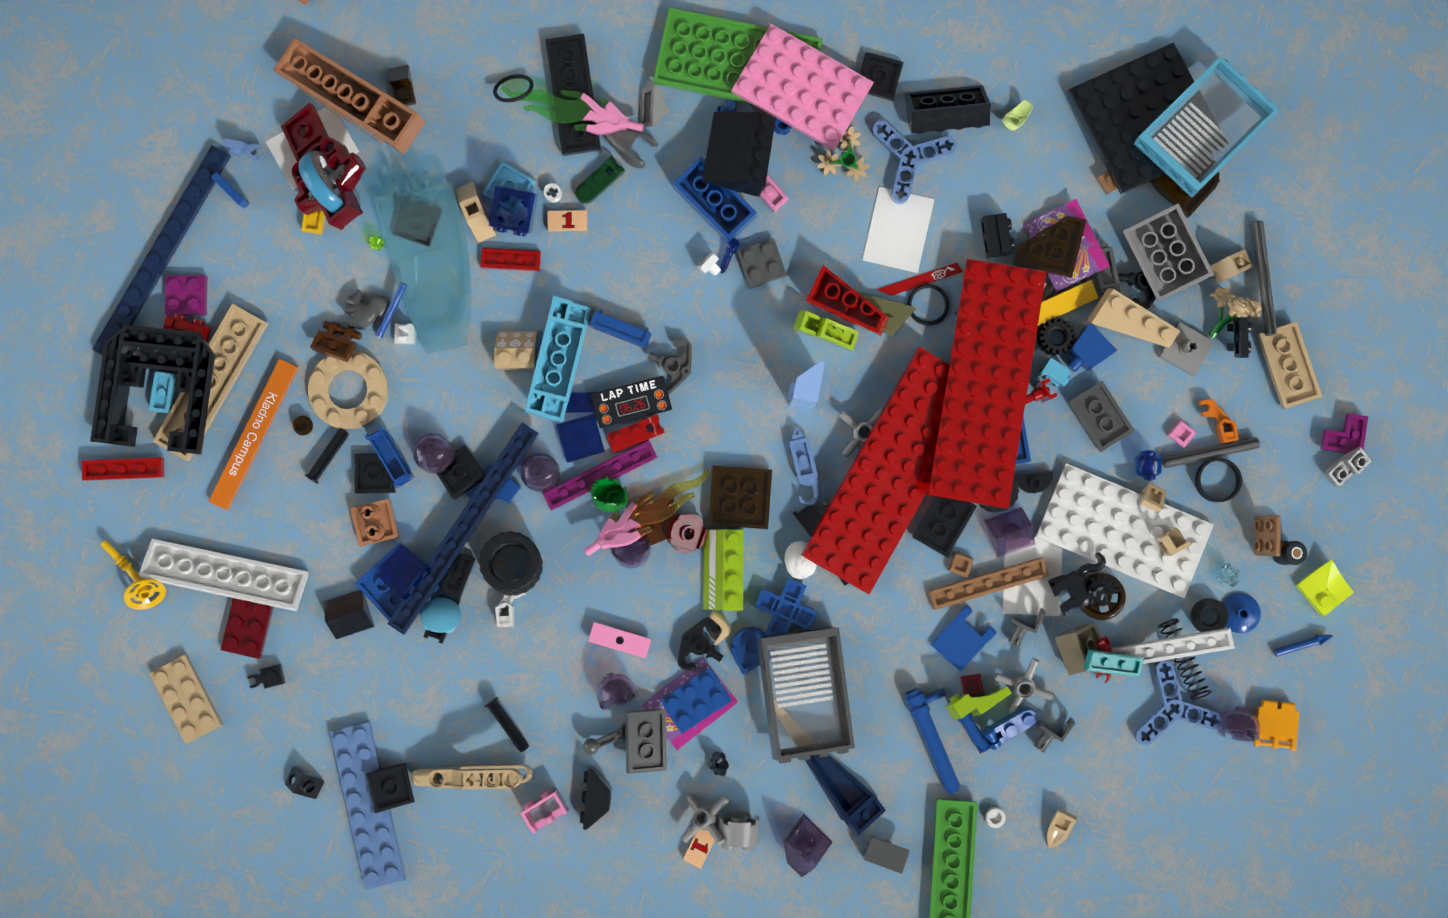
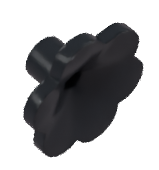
M713 752L710 759L709 768L713 770L715 775L725 776L726 770L729 768V763L723 752Z

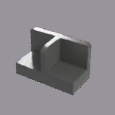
M871 837L867 849L864 848L862 857L865 861L902 874L909 850L892 844L889 840L886 842Z

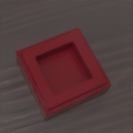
M980 673L960 676L963 695L984 694Z

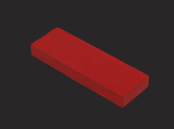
M482 248L480 267L482 269L540 272L541 251Z

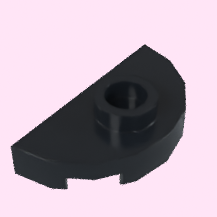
M1053 472L1016 475L1014 477L1021 490L1026 493L1035 494L1044 491L1050 485L1053 479Z

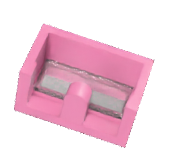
M549 789L540 795L542 799L537 802L531 800L523 805L524 810L520 814L532 834L536 833L542 826L553 822L560 815L568 813L569 808L557 789L553 792Z

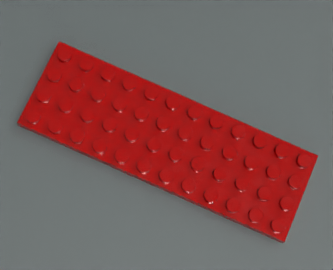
M973 259L966 260L928 495L1009 508L1046 278L1045 271Z
M918 347L801 554L804 558L869 595L929 489L949 364L922 347Z

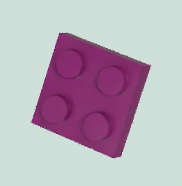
M166 275L165 315L207 316L208 277L205 275Z

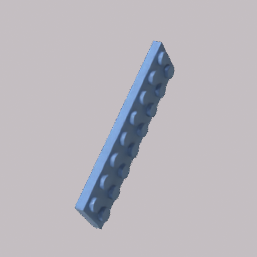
M371 722L330 731L365 890L404 881L406 875L391 809L374 813L365 773L381 769Z

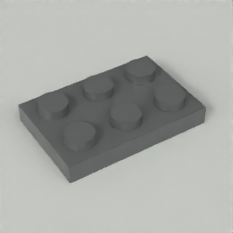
M1103 380L1068 401L1069 406L1099 452L1104 451L1135 431Z
M655 709L625 712L626 773L634 774L667 770L666 710Z

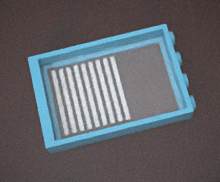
M1220 56L1136 139L1134 144L1190 197H1193L1275 116L1279 109L1276 108L1274 102L1264 97L1257 87L1251 85L1243 74L1238 73L1228 60Z

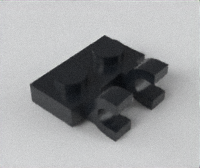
M1248 317L1233 318V323L1227 324V332H1234V343H1227V350L1234 351L1235 358H1249V353L1251 352V343L1248 337V333L1251 331V324L1248 321Z

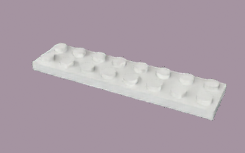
M152 539L138 576L142 579L152 578L161 583L297 611L309 574L307 571Z

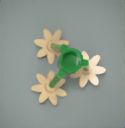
M853 126L848 129V133L847 131L844 133L840 140L842 142L840 149H844L846 146L848 149L841 154L839 160H836L838 153L831 156L829 150H826L825 156L818 155L822 163L818 164L817 168H824V176L828 174L829 170L832 174H836L835 167L842 164L846 168L851 169L846 174L847 177L854 175L856 182L859 180L860 175L867 178L864 170L869 169L870 165L863 164L864 157L857 161L856 155L852 152L853 144L861 145L860 141L856 139L861 133L856 132L853 134Z

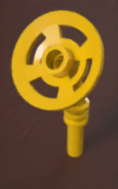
M107 540L100 544L116 561L115 564H119L118 567L122 568V571H126L134 581L126 588L123 595L127 606L137 610H144L158 605L164 599L166 589L163 583L152 578H140L137 571L133 568L132 562H128V558L125 559V555L122 556ZM154 592H159L154 599L149 601L148 598L151 597L154 594ZM133 597L135 600H137V601H142V602H141V603H139V602H134V601L131 600V598Z

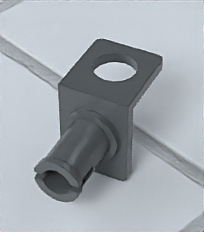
M1042 608L1039 610L1032 625L1010 616V621L1016 627L1008 641L1020 647L1027 631L1037 632L1046 614L1045 610Z
M1070 717L1060 732L1039 720L1038 725L1043 730V733L1034 743V746L1038 750L1041 749L1040 751L1044 753L1053 738L1063 742L1075 725L1074 719Z

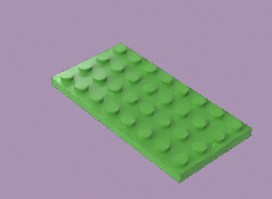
M669 7L653 84L749 103L731 93L769 27ZM785 31L818 51L821 50L823 38Z

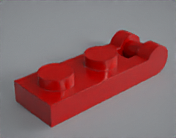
M658 414L606 434L613 453L664 434V428L659 424L660 418ZM651 424L654 431L648 433L646 426Z

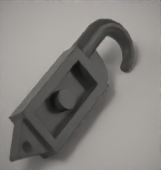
M1099 236L1097 241L1099 243V240H1101L1099 245L1110 267L1096 273L1099 290L1104 294L1109 287L1121 293L1112 246L1109 247Z

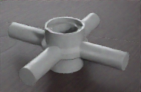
M881 407L868 422L858 423L845 411L839 415L843 421L854 429V439L842 452L847 458L860 443L865 442L866 438H862L859 435V429L865 427L870 433L883 410Z
M1032 658L1026 673L1018 675L1015 679L996 673L994 680L1013 686L1016 693L1009 709L1010 713L1019 709L1023 698H1030L1033 694L1052 700L1054 693L1036 687L1032 679L1040 662L1038 659ZM1022 684H1029L1027 688L1020 689Z
M689 794L686 799L695 811L693 814L694 825L681 836V839L687 843L700 829L708 830L717 844L722 845L725 839L716 828L718 823L716 814L730 800L723 796L711 809L702 808L694 795Z

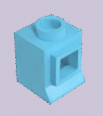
M1050 358L1045 362L1037 377H1044L1043 380L1050 378L1051 382L1049 384L1053 387H1065L1071 378L1068 376L1071 370Z

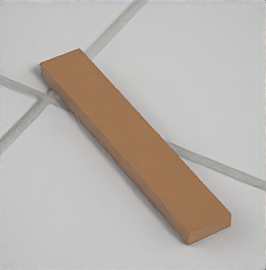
M1040 557L929 590L928 594L933 610H937L1045 578L1049 574L1044 558Z

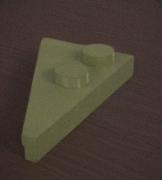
M859 293L887 315L889 320L883 332L890 338L916 310L913 306Z

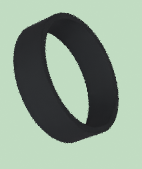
M1223 458L1211 459L1204 462L1198 468L1195 475V486L1199 494L1206 500L1225 502L1233 499L1239 493L1242 486V475L1239 468L1230 460ZM1214 461L1224 462L1229 465L1236 476L1234 491L1230 496L1222 500L1211 498L1204 492L1201 486L1202 471L1209 463Z

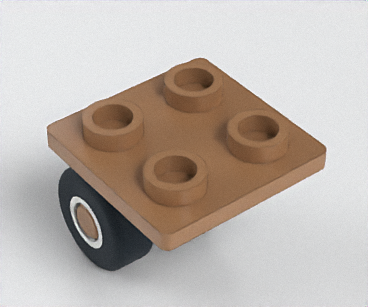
M1256 516L1254 523L1256 531L1254 550L1256 556H1272L1274 561L1280 565H1300L1306 560L1307 549L1303 543L1299 541H1282L1280 539L1281 516Z

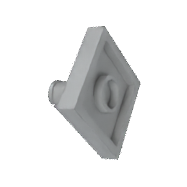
M1178 322L1175 328L1180 330V333L1170 348H1163L1159 358L1189 375L1195 376L1214 341Z

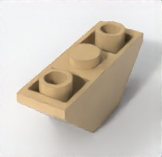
M472 181L456 188L459 205L478 243L497 236L475 182Z

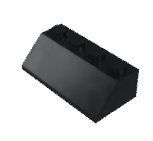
M983 85L905 93L908 124L911 133L922 134L930 131L942 132L950 129L962 130L970 127L981 128L983 126H990L991 103Z

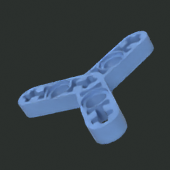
M883 120L877 121L872 129L874 138L899 160L891 194L892 200L897 204L907 202L911 193L917 165L950 156L957 147L955 139L949 136L912 146L888 122ZM877 127H879V128L885 127V131H884V132H885V134H887V135H889V133H892V135L889 136V138H888L887 141L884 140V139H886V135H885L884 133H882V132H881L880 134L877 133V131H878V128H877ZM898 139L901 142V146L895 149L891 147L890 141ZM945 142L948 145H952L950 151L947 148L940 149V154H938V148L943 147ZM931 147L934 150V154L928 157L924 155L923 149ZM912 153V157L915 159L911 160L909 166H905L907 163L905 155ZM908 171L911 178L904 181L900 178V173ZM901 185H904L903 194L906 196L899 199L895 193H898Z
M1164 660L1155 663L1154 673L1162 705L1135 730L1134 736L1137 742L1142 745L1151 744L1177 719L1212 730L1221 727L1222 717L1219 713L1182 701L1175 668L1170 661ZM1162 664L1168 666L1169 669L1166 670V676L1172 679L1161 680V678H1165L1164 672L1160 671V668L1163 667ZM1167 683H1171L1174 686L1171 694L1164 692V686ZM1171 704H1173V705H1176V704H1177V706H1176L1177 712L1175 713V712L1171 711V712L1168 714V716H1170L1171 718L1168 719V717H1167L1165 714H1163L1162 712L1164 711V712L1168 713V712L1171 710L1170 705H1171ZM1194 708L1197 710L1198 716L1196 719L1191 720L1188 717V711ZM1203 715L1210 718L1213 717L1216 719V723H1212L1210 726L1209 721L1202 719ZM1158 716L1164 719V724L1161 727L1154 725V719ZM1148 725H1150L1151 728L1156 730L1155 733L1153 731H1150L1147 734V740L1140 739L1142 737V731L1148 732L1150 730V728L1147 727Z

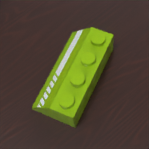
M707 530V538L704 543L703 609L743 611L744 530Z

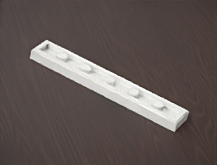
M1229 627L1113 647L1111 649L1115 653L1142 656L1144 658L1143 664L1235 649L1231 628Z

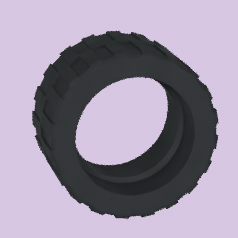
M508 531L491 537L485 543L484 548L480 552L479 569L484 580L497 592L508 596H516L528 592L539 581L543 570V560L538 548L530 538L519 532ZM508 546L523 548L530 558L529 570L521 579L514 582L500 580L493 571L492 564L496 554Z

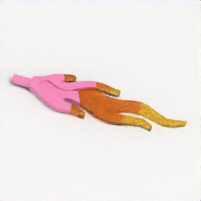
M707 468L696 479L672 484L658 498L648 504L642 505L653 499V492L637 498L626 508L620 519V513L615 512L607 520L599 536L595 538L596 542L583 549L585 554L589 556L600 548L603 550L627 546L645 534L652 531L651 527H643L632 533L630 532L639 527L656 524L671 517L687 500L694 498L695 495L694 493L683 494L672 504L666 506L668 502L676 495L701 485L708 477L710 469Z

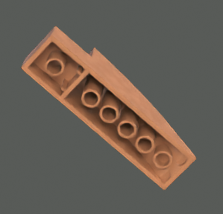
M294 38L273 69L278 75L379 143L383 144L384 142L403 155L426 123L414 110L297 38Z

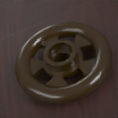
M1100 572L1087 576L1084 579L1086 587L1092 583V577L1097 580V576L1100 575L1102 580L1108 573ZM1108 574V578H1107L1106 581L1110 580V579L1113 578L1114 576L1111 575V574ZM1117 578L1112 582V584L1120 583L1114 589H1122V591L1115 593L1118 594L1117 603L1111 602L1112 595H1108V603L1106 605H1108L1109 611L1100 612L1099 606L1101 605L1094 603L1095 605L1092 607H1082L1081 610L1087 616L1096 620H1108L1117 616L1122 611L1126 601V593L1122 583Z

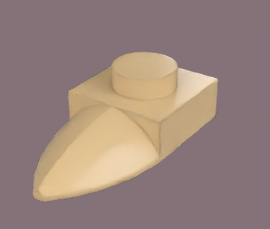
M1060 808L1057 809L1047 832L1049 848L1056 847L1065 841L1077 821V816Z

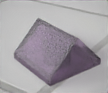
M1022 507L984 520L997 558L1035 545L1033 525Z

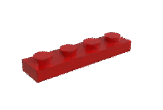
M162 457L82 461V481L164 478V458Z

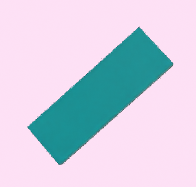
M1088 649L1084 669L1093 672L1140 677L1144 658L1137 655Z

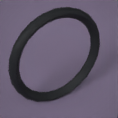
M510 75L496 83L493 95L501 102H516L527 97L533 90L534 84L532 79L526 75ZM511 79H526L530 84L529 89L518 97L502 98L497 94L498 87Z
M924 284L918 286L910 294L907 305L912 306L914 295L924 288L937 290L945 300L943 314L934 321H923L914 312L911 314V317L922 325H935L947 315L949 299L946 293L936 285Z

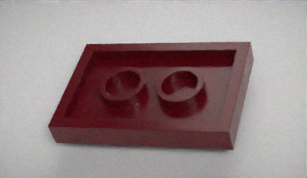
M233 598L220 650L261 659L274 606Z

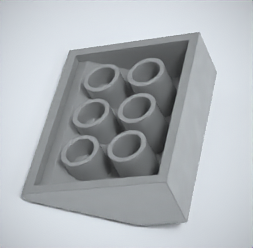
M1179 203L1123 231L1158 302L1214 275Z

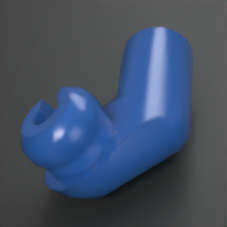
M727 99V103L718 106L716 112H734L737 101Z

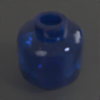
M1154 450L1139 452V455L1135 457L1136 474L1143 477L1146 481L1155 480L1156 476L1162 473L1161 456Z

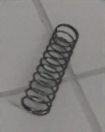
M1178 618L1168 620L1158 626V628H1163L1161 634H1168L1165 638L1183 629L1179 628L1163 633L1168 627L1179 623ZM1194 656L1183 661H1176V659L1178 658H1175L1174 662L1180 663L1177 669L1184 670L1180 674V677L1186 678L1183 683L1186 685H1190L1188 686L1187 691L1193 692L1190 695L1191 700H1198L1208 696L1212 692L1211 690H1206L1195 694L1198 691L1208 688V685L1201 687L1197 690H1189L1191 686L1205 681L1206 678L1200 679L1192 683H1185L1189 678L1199 675L1203 671L1196 672L1192 675L1182 676L1184 672L1199 666V664H1195L1188 668L1179 669V667L1182 664L1191 661L1196 657ZM1209 692V693H1207V694H1205V695H1203V696L1196 697V696H1198V695H1200V694Z

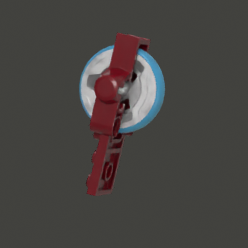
M308 103L281 126L297 161L291 170L299 189V193L294 201L299 210L306 215L323 211L329 225L343 230L346 225L363 214L360 207L361 199L356 185L366 170V166L357 154L349 153L344 144L328 136L315 106Z

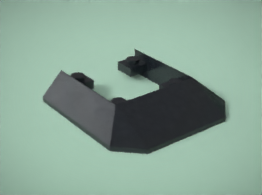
M124 325L104 343L90 442L135 447L138 427L124 426L130 387L144 388L146 369L178 372L175 391L189 393L184 432H169L167 451L202 455L215 362V353L199 332Z

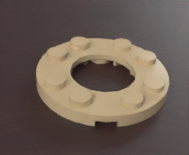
M354 351L348 362L326 356L317 364L310 376L308 397L314 412L325 423L340 429H358L372 423L384 410L389 395L388 380L384 370L377 361L362 352ZM347 370L359 373L367 385L365 399L360 405L351 409H343L335 405L329 394L330 382L334 376Z

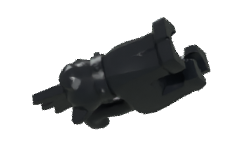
M1100 552L1095 553L1098 563L1084 564L1068 574L1059 575L1048 580L1055 597L1060 596L1063 590H1067L1070 595V599L1059 606L1063 616L1068 615L1071 609L1086 607L1089 604L1091 606L1094 603L1101 606L1108 603V595L1122 591V589H1114L1120 585V583L1112 584L1116 579L1115 577L1106 581L1108 574L1102 580L1100 575L1097 576V580L1092 577V588L1086 587L1084 575L1089 572H1098L1105 567L1106 559Z

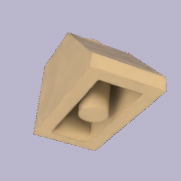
M1244 249L1210 267L1214 273L1213 279L1219 284L1254 267Z

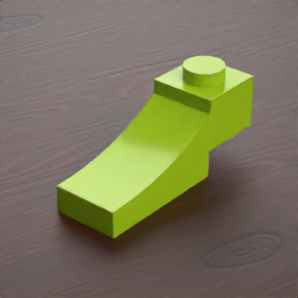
M799 311L793 327L794 330L805 335L824 340L851 351L854 349L859 334L854 329L808 311Z
M1008 686L998 688L981 697H970L969 694L960 695L958 693L949 699L950 703L945 705L953 720L962 719L970 712L973 716L982 715L1012 693Z

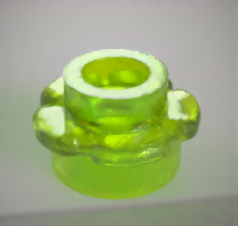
M369 235V240L366 241L367 244H370L369 248L380 251L381 247H385L384 238Z

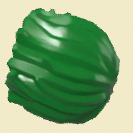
M607 476L604 479L596 480L591 487L592 489L589 490L592 493L594 505L606 513L616 512L621 508L624 509L628 503L627 489L625 487L622 488L619 481L609 480Z

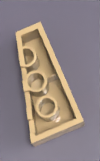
M1109 287L1087 319L1089 323L1170 348L1180 333V330Z

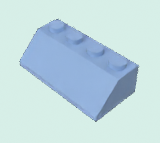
M820 361L798 376L795 383L791 382L787 395V400H790V406L814 409L818 402L825 362Z

